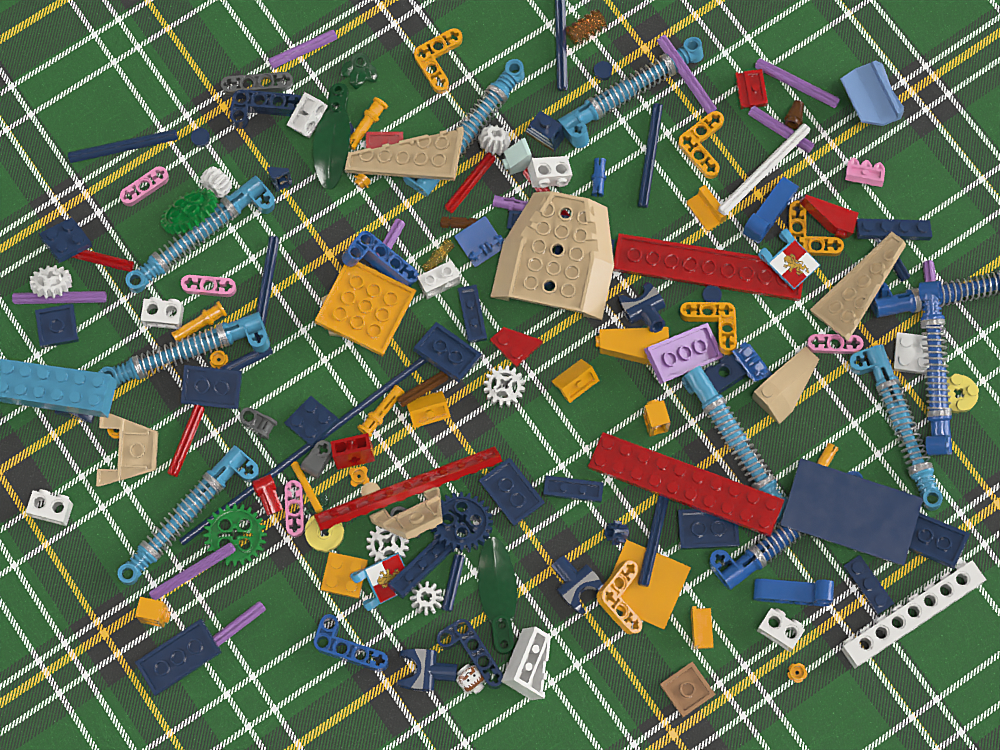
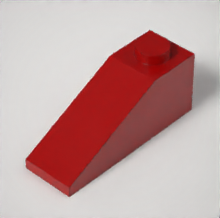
M805 195L800 200V204L830 233L835 234L836 237L845 239L853 234L858 212L809 195Z

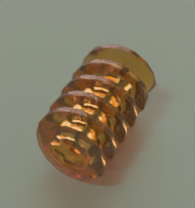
M596 9L584 15L583 18H579L577 22H573L571 26H567L565 30L573 44L576 45L578 41L582 45L584 44L583 37L587 41L590 40L589 33L594 37L596 36L594 30L600 33V26L607 29V24L603 15Z

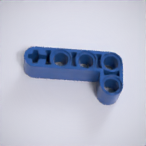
M783 176L757 213H753L744 227L743 234L759 244L794 197L799 186Z
M369 231L359 233L342 255V261L347 266H355L364 258L382 274L409 287L418 280V271Z
M755 579V601L823 607L830 606L833 603L834 581L817 580L815 583Z
M332 614L322 617L314 638V646L318 652L377 672H383L388 668L389 661L385 653L336 637L339 631L337 618ZM329 620L335 622V626L332 629L325 628V623ZM321 639L329 641L328 645L324 648L318 646ZM340 645L347 646V651L344 654L337 653V648ZM364 651L366 657L363 660L356 659L357 652ZM370 654H372V658L375 660H379L381 657L384 664L380 663L377 666L376 661L370 659Z

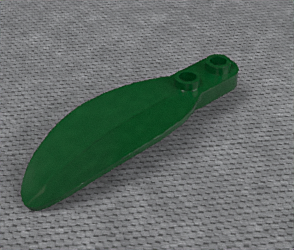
M336 83L330 88L328 106L319 120L313 142L316 174L322 186L328 190L335 188L340 181L350 147L351 128L347 114L349 91L343 83Z
M490 537L485 541L480 553L478 589L483 611L492 625L495 650L499 654L506 655L511 653L514 648L512 622L517 609V582L506 547L498 538ZM503 623L506 625V627L504 629H500L498 627L499 624ZM503 642L508 644L506 648L501 647Z

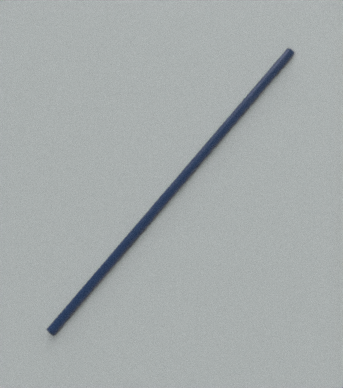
M420 357L339 418V422L321 440L326 439L428 361ZM306 443L264 476L270 474L274 478L293 462L309 452L312 447ZM253 485L227 503L230 509H233L234 503L236 505L240 504L255 492ZM225 504L223 507H221V509H222L223 511L226 510V505H227V504ZM211 515V516L208 517L207 519H212V520H214V517H213V515ZM207 519L179 539L183 546L205 530L204 526L211 525Z

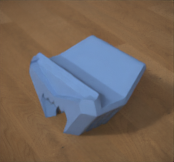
M873 61L852 70L840 78L862 123L884 126L902 118L904 106L892 90L882 63Z

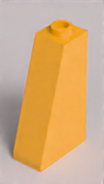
M663 327L661 331L654 333L649 328L599 329V336H595L596 347H599L601 354L651 365L644 349L669 339L668 327Z

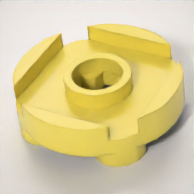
M954 374L947 380V383L950 384L947 386L950 390L948 395L951 396L948 399L951 402L949 408L952 409V413L967 412L976 404L979 388L969 377ZM954 390H961L965 396L956 398Z
M314 515L306 523L305 536L308 544L313 549L327 553L341 544L344 537L342 523L329 528V535H324L323 537L320 536L321 531Z

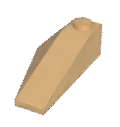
M805 346L754 391L752 399L780 424L793 412L819 358Z

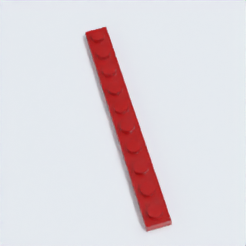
M495 446L317 513L314 515L315 521L320 531L329 529L339 523L348 522L352 518L366 515L373 510L385 508L394 502L403 501L407 497L421 494L428 489L440 487L444 483L458 480L460 477L468 474H474L486 467L495 466L497 463L502 462L501 455Z

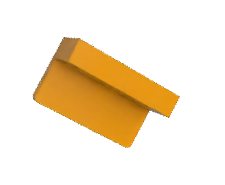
M706 185L699 188L698 194L686 202L706 231L712 230L726 220L727 215H722L718 211L720 203Z
M580 359L552 380V383L560 389L566 401L571 403L600 380L592 366Z
M443 391L419 397L407 405L414 428L451 417Z
M692 606L693 649H713L711 608L696 609V606Z

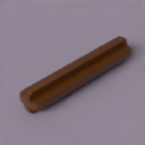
M442 371L399 396L397 398L401 407L408 405L446 382L449 377Z

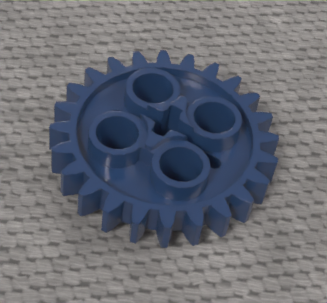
M453 492L452 498L445 495V502L441 500L443 521L449 520L452 523L445 524L443 522L430 529L431 532H435L434 539L440 538L439 545L446 543L445 549L451 546L452 552H455L456 548H459L460 553L465 548L470 553L471 547L478 550V544L484 545L485 540L490 536L488 533L492 532L493 520H490L492 513H487L489 506L483 507L484 500L478 503V496L471 499L470 493L464 497L463 492H460V496L457 497ZM458 508H463V509H465L466 511H465V512H460V511H458L457 509H458ZM471 521H477L479 525H473ZM458 533H463V534H465L466 536H465V537H459L457 534H458Z

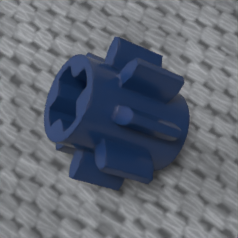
M622 521L608 523L605 529V537L607 541H612V545L625 543L629 536V529L627 525H622Z

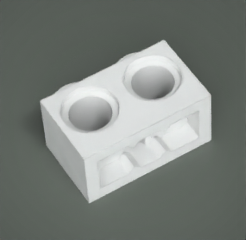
M304 93L287 125L298 133L310 138L327 105L319 99Z
M568 156L532 158L527 168L532 187H563L568 185L572 177Z
M452 260L417 276L418 284L426 299L461 283L460 275Z
M157 297L144 299L141 322L143 326L179 329L182 326L183 304L176 299H169L168 301H163ZM151 309H158L157 313L149 314ZM170 311H177L174 316H168Z
M42 489L39 492L32 491L26 514L32 518L67 526L73 507L69 497L58 494L56 497ZM44 500L45 505L42 508H37V503ZM64 505L62 512L55 513L57 506Z
M771 608L757 631L791 653L805 629L802 628L803 625L797 620L792 619L791 621L786 618V614L783 611ZM775 619L778 621L779 626L773 628L769 625L768 621ZM793 630L795 638H788L785 631Z

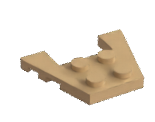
M110 413L108 418L100 417L99 428L120 430L118 469H97L96 486H104L156 471L158 431Z
M434 487L424 491L422 494L426 501L393 517L384 508L370 515V520L373 524L407 540L415 538L420 533L433 529L443 523L439 487Z

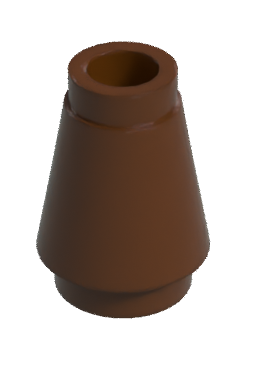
M795 100L784 118L785 125L791 129H798L802 125L804 103L802 101Z

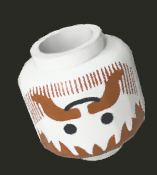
M467 664L457 672L456 682L466 694L472 692L477 694L485 687L483 685L485 680L475 665L470 666Z

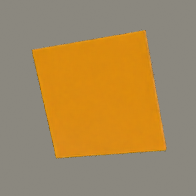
M626 540L613 572L622 562L632 560L638 566V573L620 597L640 620L664 630L691 567L656 553L648 587L640 586L638 582L646 548ZM616 578L614 584L619 589L621 582ZM617 606L616 609L623 612L622 608Z

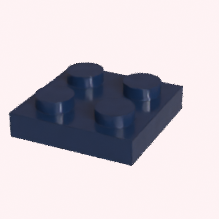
M72 217L39 233L41 241L58 263L92 247V242Z
M73 304L35 310L41 348L79 342Z
M310 396L284 423L313 448L339 422V419Z

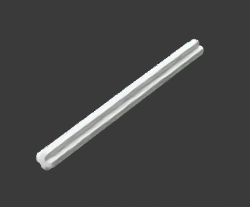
M802 124L719 206L718 211L722 215H727L810 132V127Z

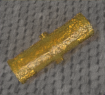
M445 239L422 266L424 271L428 272L436 268L440 263H443L445 257L455 247L453 242Z

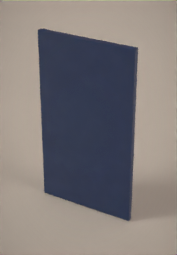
M800 458L780 526L904 566L923 498Z

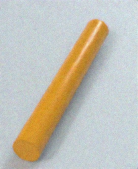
M297 461L293 462L291 467L315 512H321L323 508L302 469H300L299 463Z

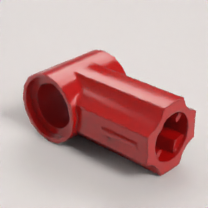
M270 474L252 481L254 491L257 497L260 498L267 516L283 510L276 493L274 480Z

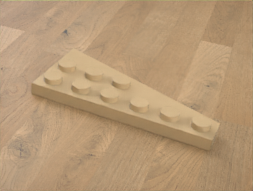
M458 127L457 130L448 132L447 130L440 131V134L431 136L423 135L401 140L399 143L392 145L388 143L375 149L367 148L349 152L345 171L346 173L455 181L464 127Z
M891 232L810 309L812 314L848 342L905 248V241Z

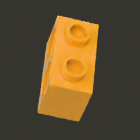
M664 400L649 401L645 405L643 413L649 437L668 432L670 419Z
M140 597L135 616L141 623L164 628L165 623L169 622L171 612L168 611L169 608L163 601Z

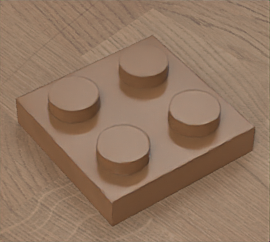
M693 662L660 684L682 718L716 695Z

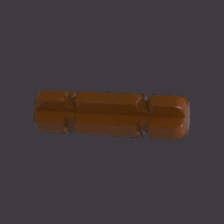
M443 216L441 217L440 225L442 228L451 226V228L466 229V227L475 223L477 218L452 217L450 219Z

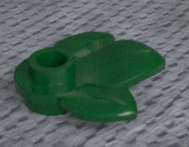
M360 52L356 53L351 61L346 62L342 66L341 76H350L352 86L358 89L365 80L376 83L377 70L375 66L370 64L369 57L365 53ZM360 58L364 60L362 65L357 64V60Z

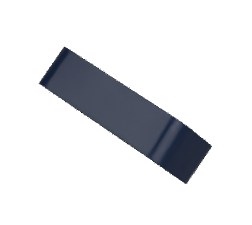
M237 90L232 96L230 110L232 124L237 129L246 128L249 123L250 113L291 117L296 109V104L300 102L302 96L297 94ZM240 99H246L245 102L238 103ZM259 100L264 101L261 105L256 104ZM277 102L283 103L281 106L274 105ZM243 116V119L235 120L236 117Z
M459 619L438 633L437 643L441 649L450 650L456 645L461 644L472 663L483 676L486 685L490 689H499L502 686V672L468 620ZM460 625H465L468 627V631L461 634L457 631V628ZM445 635L450 636L451 642L449 644H442L440 642L441 638ZM475 641L479 647L476 650H470L467 647L468 644ZM481 658H486L489 660V665L481 667L478 662ZM490 670L492 671L494 677H499L498 683H495L494 681L490 682Z

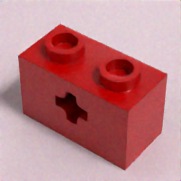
M368 433L330 441L333 459L338 470L375 461L373 445Z

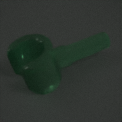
M323 494L317 497L322 508L329 505L328 496ZM312 506L305 510L304 513L307 516L315 510Z

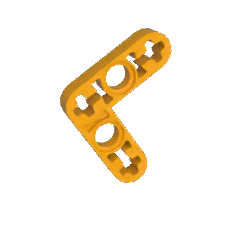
M456 28L450 29L425 42L414 51L415 61L433 90L438 94L448 91L449 81L436 58L461 45L463 40L462 32ZM451 35L457 37V40L451 39ZM435 43H442L444 46L441 50L433 48ZM422 52L426 57L419 56V53ZM429 66L437 68L436 72L432 74L428 73L426 69ZM436 77H438L441 83H444V87L438 86Z
M718 111L709 113L684 132L678 142L682 152L709 179L717 177L720 167L718 162L701 143L723 126L724 116ZM712 118H719L718 123L714 122L710 127L708 126L712 122ZM702 127L706 130V134L698 135L696 129ZM684 139H685L686 141L691 140V141H690V146H689L688 144H685V145L683 144V143H684ZM702 152L704 158L697 160L694 158V153ZM708 166L710 168L714 167V172H708Z
M798 200L790 204L788 230L795 240L796 237H799V244L811 256H838L842 253L844 243L840 238L806 236V209ZM795 206H798L799 210H801L799 213V218H795ZM798 223L803 229L800 232H795L792 229V225ZM825 242H827L826 246H832L833 243H836L838 249L835 251L833 247H827L825 251ZM811 243H820L821 249L817 251L813 250L811 248Z
M686 302L682 304L680 308L682 320L688 322H718L719 350L724 355L733 354L732 351L736 349L737 335L736 310L731 303ZM689 309L691 314H687L686 310ZM704 309H710L713 313L711 315H705L702 311ZM724 310H728L729 315H725ZM728 325L732 328V331L725 332L722 330V327ZM726 338H729L730 348H726Z
M632 560L622 562L597 593L598 603L621 629L629 635L639 633L642 629L640 618L620 597L638 573V566ZM616 578L621 582L619 589L614 584ZM617 606H620L622 608V616H619L617 614Z

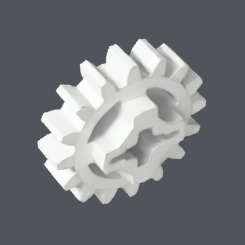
M57 265L54 267L47 266L46 269L39 268L40 272L34 271V276H30V287L33 294H38V297L44 295L45 299L49 296L55 298L57 294L62 296V292H68V288L72 287L69 270L64 271V267L57 269Z
M508 365L505 369L499 366L498 371L492 369V375H486L489 381H484V386H486L484 393H489L487 399H493V405L499 402L501 408L503 403L510 407V402L517 404L516 398L522 399L520 392H525V387L522 386L525 384V380H520L522 377L521 373L516 375V368L510 371ZM495 380L496 386H494L492 389L491 385L492 382ZM517 383V390L514 393L512 387ZM501 384H503L504 386L508 385V388H501Z
M376 526L377 532H370L372 538H367V542L371 545L366 547L367 550H372L369 553L370 557L376 556L375 562L387 558L385 557L387 554H395L399 552L402 558L406 557L403 551L409 550V547L405 546V544L409 543V540L403 539L383 528L380 529L378 526ZM398 537H399V539H400V541H401V547H400V548L398 547V545H396V541H397V538H398ZM375 541L380 545L378 552L375 549ZM391 541L392 546L385 548L384 542L389 543Z

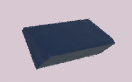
M267 167L271 183L276 192L293 184L288 168Z

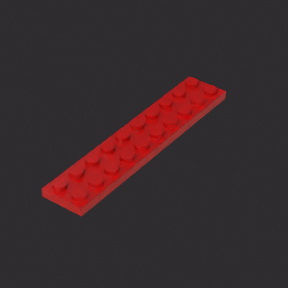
M621 233L618 235L613 271L702 286H715L720 289L799 302L801 300L803 282L793 290L766 262L756 255Z
M604 432L588 465L589 469L769 537H771L785 501L779 497Z

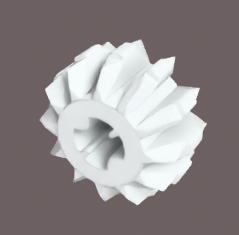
M489 124L488 127L483 128L479 136L480 148L485 149V153L491 152L492 156L495 153L501 155L510 145L511 137L509 132L504 131V127L499 128L498 125L493 127Z
M213 166L202 173L200 182L203 184V188L213 191L217 198H223L230 192L232 182L220 169Z
M425 582L424 588L419 583V591L417 589L412 590V593L415 595L410 596V600L415 602L411 606L412 608L418 607V614L424 610L425 616H428V610L435 614L434 607L441 609L442 606L438 602L444 600L442 596H439L442 590H435L437 587L435 583L431 588H429V582ZM427 595V597H430V602L424 600L423 596Z

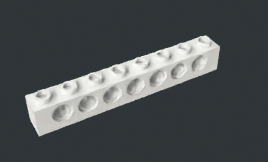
M973 560L969 563L964 561L955 567L957 571L954 573L947 572L941 576V581L936 585L932 582L924 588L925 592L921 595L918 593L908 598L909 603L906 605H897L892 609L893 613L888 617L885 614L876 620L877 624L873 627H870V625L864 627L859 631L861 635L854 638V636L846 639L843 642L845 645L841 650L854 669L983 584L986 578ZM956 577H962L965 585H959L956 582ZM941 587H945L948 589V596H944L941 594ZM924 598H930L933 601V606L925 605ZM908 609L916 610L917 617H911L908 614ZM893 619L900 621V628H895L892 625ZM876 630H882L885 633V638H878L875 633ZM862 640L866 641L869 644V649H862L859 642Z

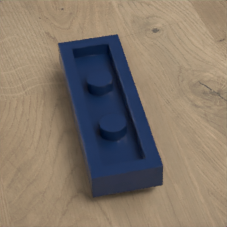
M477 285L458 288L468 344L487 340Z
M546 475L543 496L601 503L604 482Z
M860 555L843 566L877 615L894 605L890 596Z

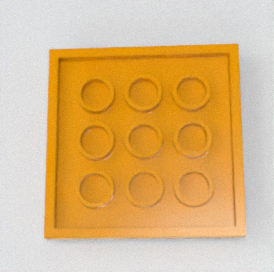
M360 262L352 267L344 264L314 323L383 356L416 290Z

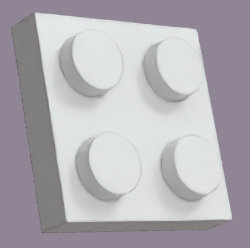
M897 332L893 371L927 375V372L924 370L929 368V366L923 364L929 363V359H923L928 357V353H923V351H927L928 347L922 346L928 344L927 341H922L927 336Z

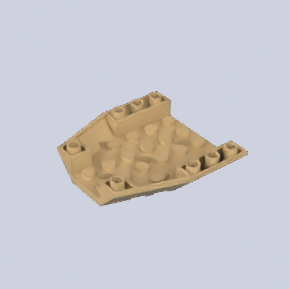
M553 191L533 193L503 242L491 298L509 301L511 298L583 313V317L602 320L614 269L607 207L588 198ZM568 209L572 214L569 218H563L560 215L561 212ZM557 245L563 248V252L559 255L552 252V249ZM547 282H553L555 288L552 291H546L544 285Z

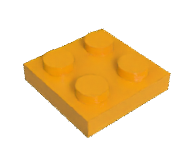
M329 552L321 591L359 599L364 579L355 583L350 575L355 571L366 568L368 560Z

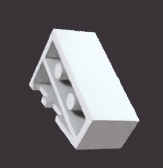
M537 627L522 629L501 682L530 700L545 699L543 687L544 680L547 679L545 667L546 661L549 658L551 636Z

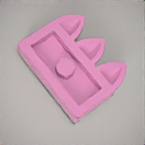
M854 157L848 162L845 180L882 187L885 167L881 162L872 167L868 160L863 161L860 165L859 161Z

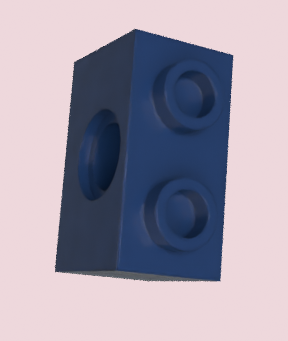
M734 354L724 356L719 360L720 363L718 365H711L704 370L718 394L723 393L747 376L745 368L737 362ZM726 371L729 376L721 377L719 372Z

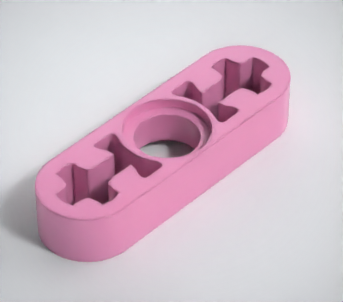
M155 167L124 188L120 193L122 203L125 206H133L165 185L169 180L167 170L164 167ZM157 174H163V179L157 178ZM151 177H152V180H154V182H155L154 185L152 184V181L150 180ZM143 182L150 184L149 189L145 191L140 190L139 186ZM135 188L137 189L139 195H137V193H135V191H134ZM126 194L132 195V199H126Z
M186 275L181 280L182 289L188 294L231 297L237 290L235 282L230 278ZM191 280H192L193 284H197V285H191V288H188L187 285H186V284H188L189 281H191ZM206 282L214 283V287L211 290L203 288ZM227 284H230V287L232 288H229L228 291H225V289L222 288L226 287Z
M813 334L807 341V348L812 353L854 354L861 351L863 340L858 335H852L845 344H851L854 340L859 345H857L856 349L852 345H846V349H843L845 339L840 335ZM815 339L818 343H824L825 339H827L826 348H824L825 344H819L816 348L815 345L811 343H813ZM833 339L838 340L840 347L837 349L832 348L830 341Z
M291 480L285 485L286 530L292 537H299L304 532L303 488L296 480ZM293 485L299 489L295 492L296 499H293L292 492L289 491ZM292 504H298L300 510L298 513L292 514L289 512V507ZM289 517L296 518L297 525L300 527L297 529V532H293L290 529L294 524L293 519L289 520Z

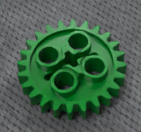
M199 188L197 191L193 189L189 194L186 192L185 196H179L178 200H173V204L167 206L169 209L163 211L164 214L161 215L162 219L160 220L162 227L168 234L171 233L172 235L175 233L179 235L181 232L186 233L188 229L192 231L194 226L199 227L201 222H206L205 218L211 217L210 213L215 212L214 208L217 207L218 203L217 197L213 191L206 188L203 190Z
M234 503L233 509H230L227 504L225 511L219 507L220 514L217 515L213 512L214 520L207 519L211 525L204 526V529L209 531V533L203 534L204 538L209 539L204 544L207 546L211 545L207 549L208 553L220 549L221 542L229 541L234 545L236 551L219 561L220 564L224 560H226L227 567L230 565V562H233L234 567H237L238 562L245 566L244 560L252 563L251 557L258 558L256 552H263L260 544H266V541L262 540L263 537H267V533L262 532L266 529V525H260L263 519H256L258 512L251 514L252 508L249 507L246 511L244 504L241 505L240 509H237L236 503ZM222 522H230V528L222 530L220 528ZM241 522H250L249 529H240ZM234 531H237L239 535L252 533L253 536H237V539L233 540L232 536L218 537V534L233 535ZM247 540L251 543L250 547L245 550L241 549L240 543Z

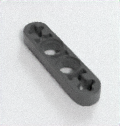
M288 72L227 76L221 81L222 91L227 95H233L237 90L287 91L293 86V78ZM275 78L277 79V86H275ZM283 78H287L285 85L282 83ZM264 79L272 81L267 87L262 86L261 82ZM250 80L253 82V85L250 88H245L243 83ZM237 81H239V84H240V88H239V89H238V87H237V85H238V84H237ZM229 82L232 83L231 89L227 88Z

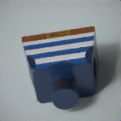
M542 111L538 112L525 132L553 152L565 139L562 125Z

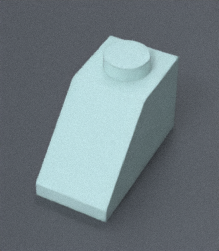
M525 138L504 151L502 164L505 170H509L510 175L524 171L531 162L532 154Z

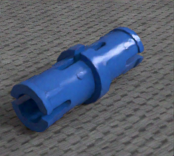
M599 158L594 159V174H592V196L597 197V191L599 197L604 196V181H606V159L601 158V163Z

